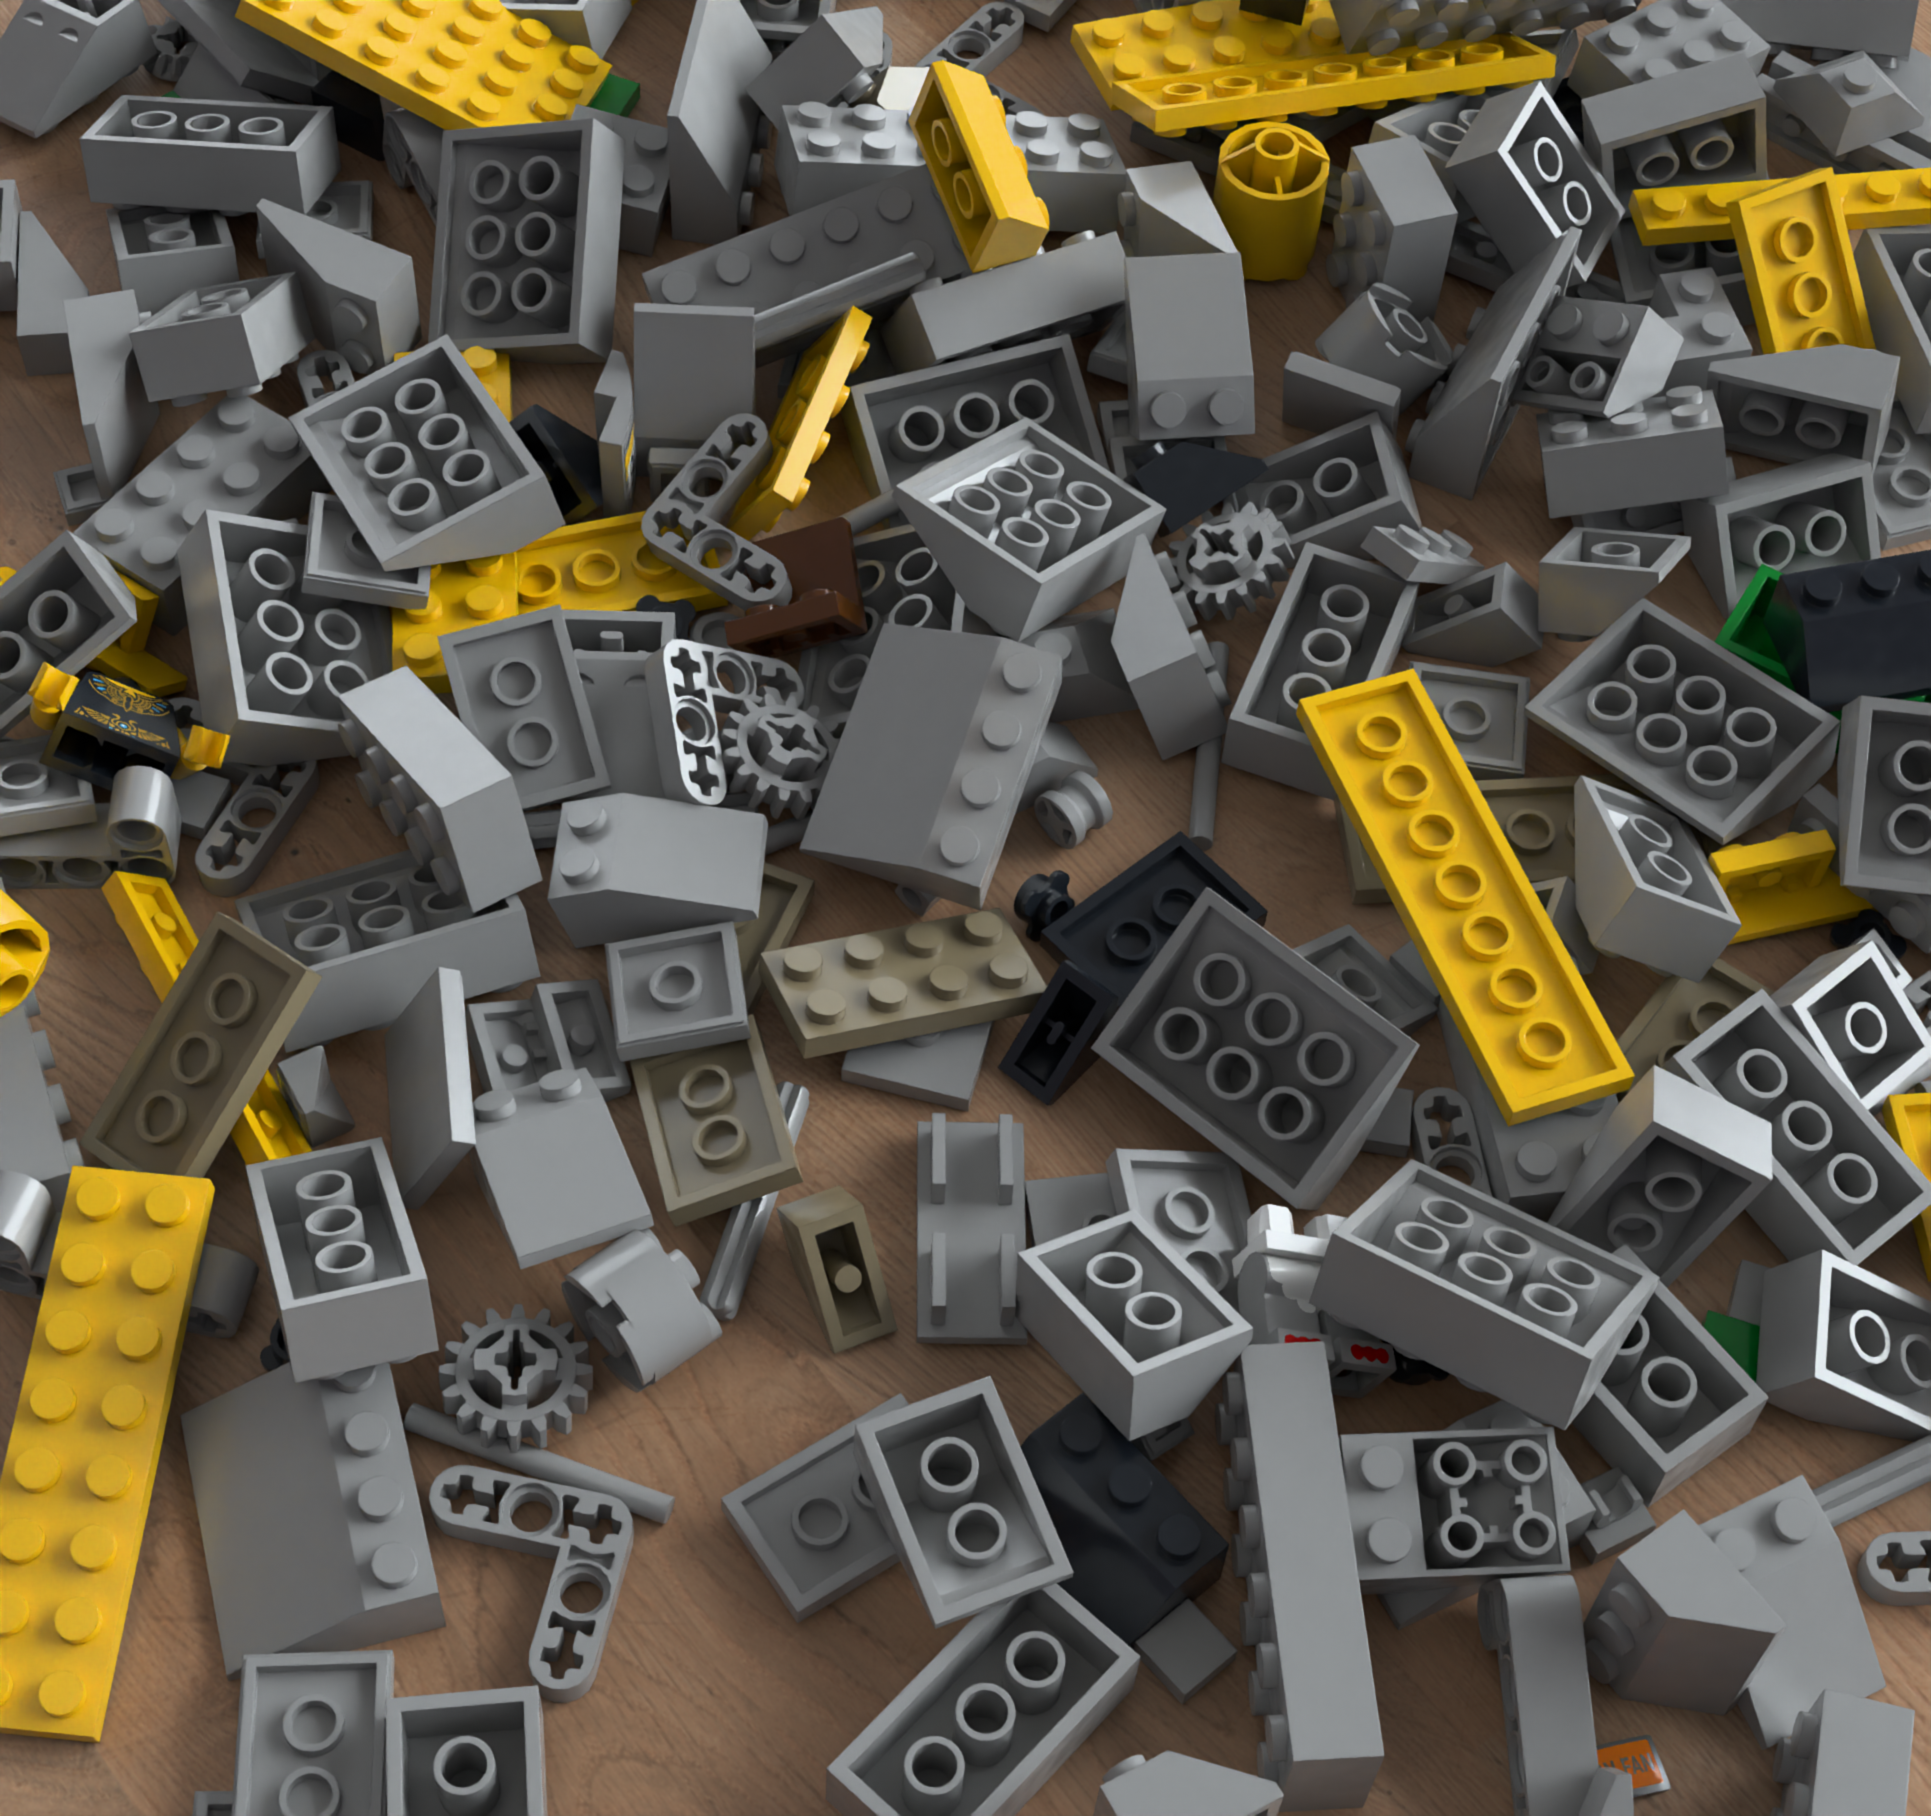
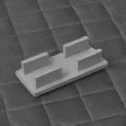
M932 1113V1122L917 1121V1343L1027 1345V1329L1015 1317L1017 1253L1026 1250L1024 1123H1013V1114H999L998 1123L946 1122V1113Z

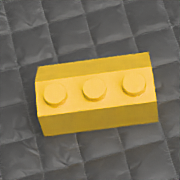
M944 60L933 62L908 122L972 274L1035 256L1049 231V214L1044 201L1040 197H1035L1027 179V163L1022 150L1018 146H1013L1005 127L1006 116L1001 100L998 96L991 94L983 75Z

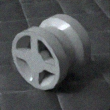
M1075 770L1062 780L1061 789L1058 791L1047 790L1034 802L1036 817L1041 827L1056 844L1065 849H1073L1085 839L1088 829H1100L1112 820L1113 816L1111 802L1100 784L1089 774Z

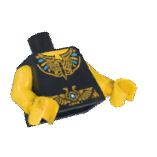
M43 662L27 692L28 695L33 697L30 708L33 722L44 730H53L40 757V764L112 791L116 773L131 766L152 767L162 771L169 778L177 780L187 778L207 766L221 769L230 735L193 725L187 740L176 725L174 706L163 698L141 690L137 682L130 678L117 677L112 679L97 672H87L76 687L80 679Z

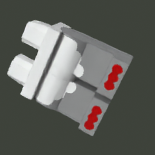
M1270 1204L1261 1206L1247 1220L1248 1245L1232 1259L1234 1278L1239 1279V1314L1253 1327V1337L1248 1345L1324 1341L1332 1395L1362 1399L1397 1370L1392 1344L1381 1343L1380 1338L1362 1329L1343 1326L1336 1322L1330 1313L1309 1303L1331 1234L1347 1217L1330 1214L1316 1216L1303 1227L1304 1235L1294 1234L1292 1213L1288 1207ZM1343 1369H1347L1346 1376H1337Z

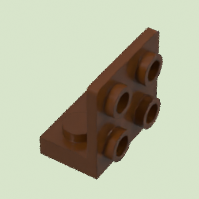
M838 517L752 542V544L773 555L784 564L792 586V598L788 605L781 607L774 604L754 606L745 611V617L724 622L727 645L736 651L777 658L868 633L852 529L848 520L844 517ZM745 568L743 575L750 580L754 593L761 587L768 590L774 587L772 578L768 583L761 584L750 578Z

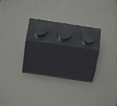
M1931 549L1780 575L1763 623L1798 695L1829 713L1842 710L1843 706L1861 695L1902 700L1931 694Z
M1083 1392L1034 1430L1020 1446L1074 1572L1072 1578L1057 1584L1132 1649H1134L1135 1642L1187 1598L1193 1602L1220 1579L1229 1543L1154 1465L1128 1441Z

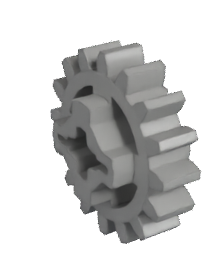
M1247 502L1240 512H1235L1231 503H1225L1221 515L1213 517L1212 513L1207 510L1202 513L1203 523L1195 527L1194 525L1185 524L1182 527L1187 536L1184 541H1173L1169 544V548L1174 555V558H1170V561L1180 583L1170 589L1173 594L1184 590L1192 611L1199 610L1203 619L1210 621L1218 610L1223 612L1227 621L1233 620L1236 608L1244 606L1250 613L1255 612V599L1259 596L1273 599L1276 596L1271 586L1274 581H1288L1290 575L1284 565L1294 561L1295 558L1289 546L1292 541L1282 522L1276 520L1272 510L1269 508L1258 513L1253 502Z
M764 694L759 707L750 699L744 700L738 713L734 711L729 713L719 737L725 774L734 775L728 789L731 793L746 790L751 794L748 807L752 809L759 806L761 802L770 805V812L774 818H779L783 808H790L797 820H803L809 807L812 810L815 808L840 738H833L839 724L835 720L821 723L816 719L819 713V707L816 705H812L806 711L798 709L795 696L789 695L785 705H778L771 694Z
M515 1304L511 1312V1318L501 1320L499 1314L493 1308L486 1310V1326L479 1328L475 1324L465 1321L461 1325L462 1343L447 1341L445 1345L446 1364L439 1366L440 1390H443V1409L445 1414H457V1429L461 1435L470 1433L478 1427L481 1433V1447L488 1449L495 1443L498 1437L507 1438L510 1453H518L522 1438L532 1437L534 1443L542 1449L547 1447V1430L553 1427L558 1432L568 1435L572 1431L571 1413H586L588 1409V1391L593 1390V1366L589 1365V1346L586 1341L574 1342V1325L570 1321L560 1324L555 1329L551 1327V1312L549 1309L543 1308L533 1320L525 1318L522 1304ZM520 1366L521 1377H518V1388L513 1390L511 1379H514L515 1367Z

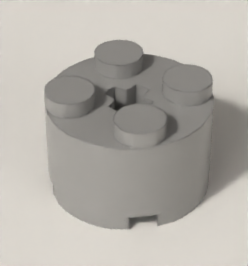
M1374 283L1366 291L1362 292L1315 340V346L1320 354L1331 364L1399 387L1401 389L1400 416L1442 376L1448 368L1447 366L1452 362V353L1443 334L1428 316L1419 323L1407 311L1414 303L1389 285Z
M649 1228L643 1230L634 1229L625 1236L619 1237L576 1266L570 1273L564 1276L566 1280L561 1283L568 1308L588 1342L594 1337L599 1340L602 1346L610 1353L602 1359L604 1364L618 1380L636 1393L641 1392L649 1385H653L722 1336V1330L717 1319L706 1305L699 1302L692 1290L700 1284L699 1276L692 1263L678 1249L673 1250L667 1255L659 1240Z

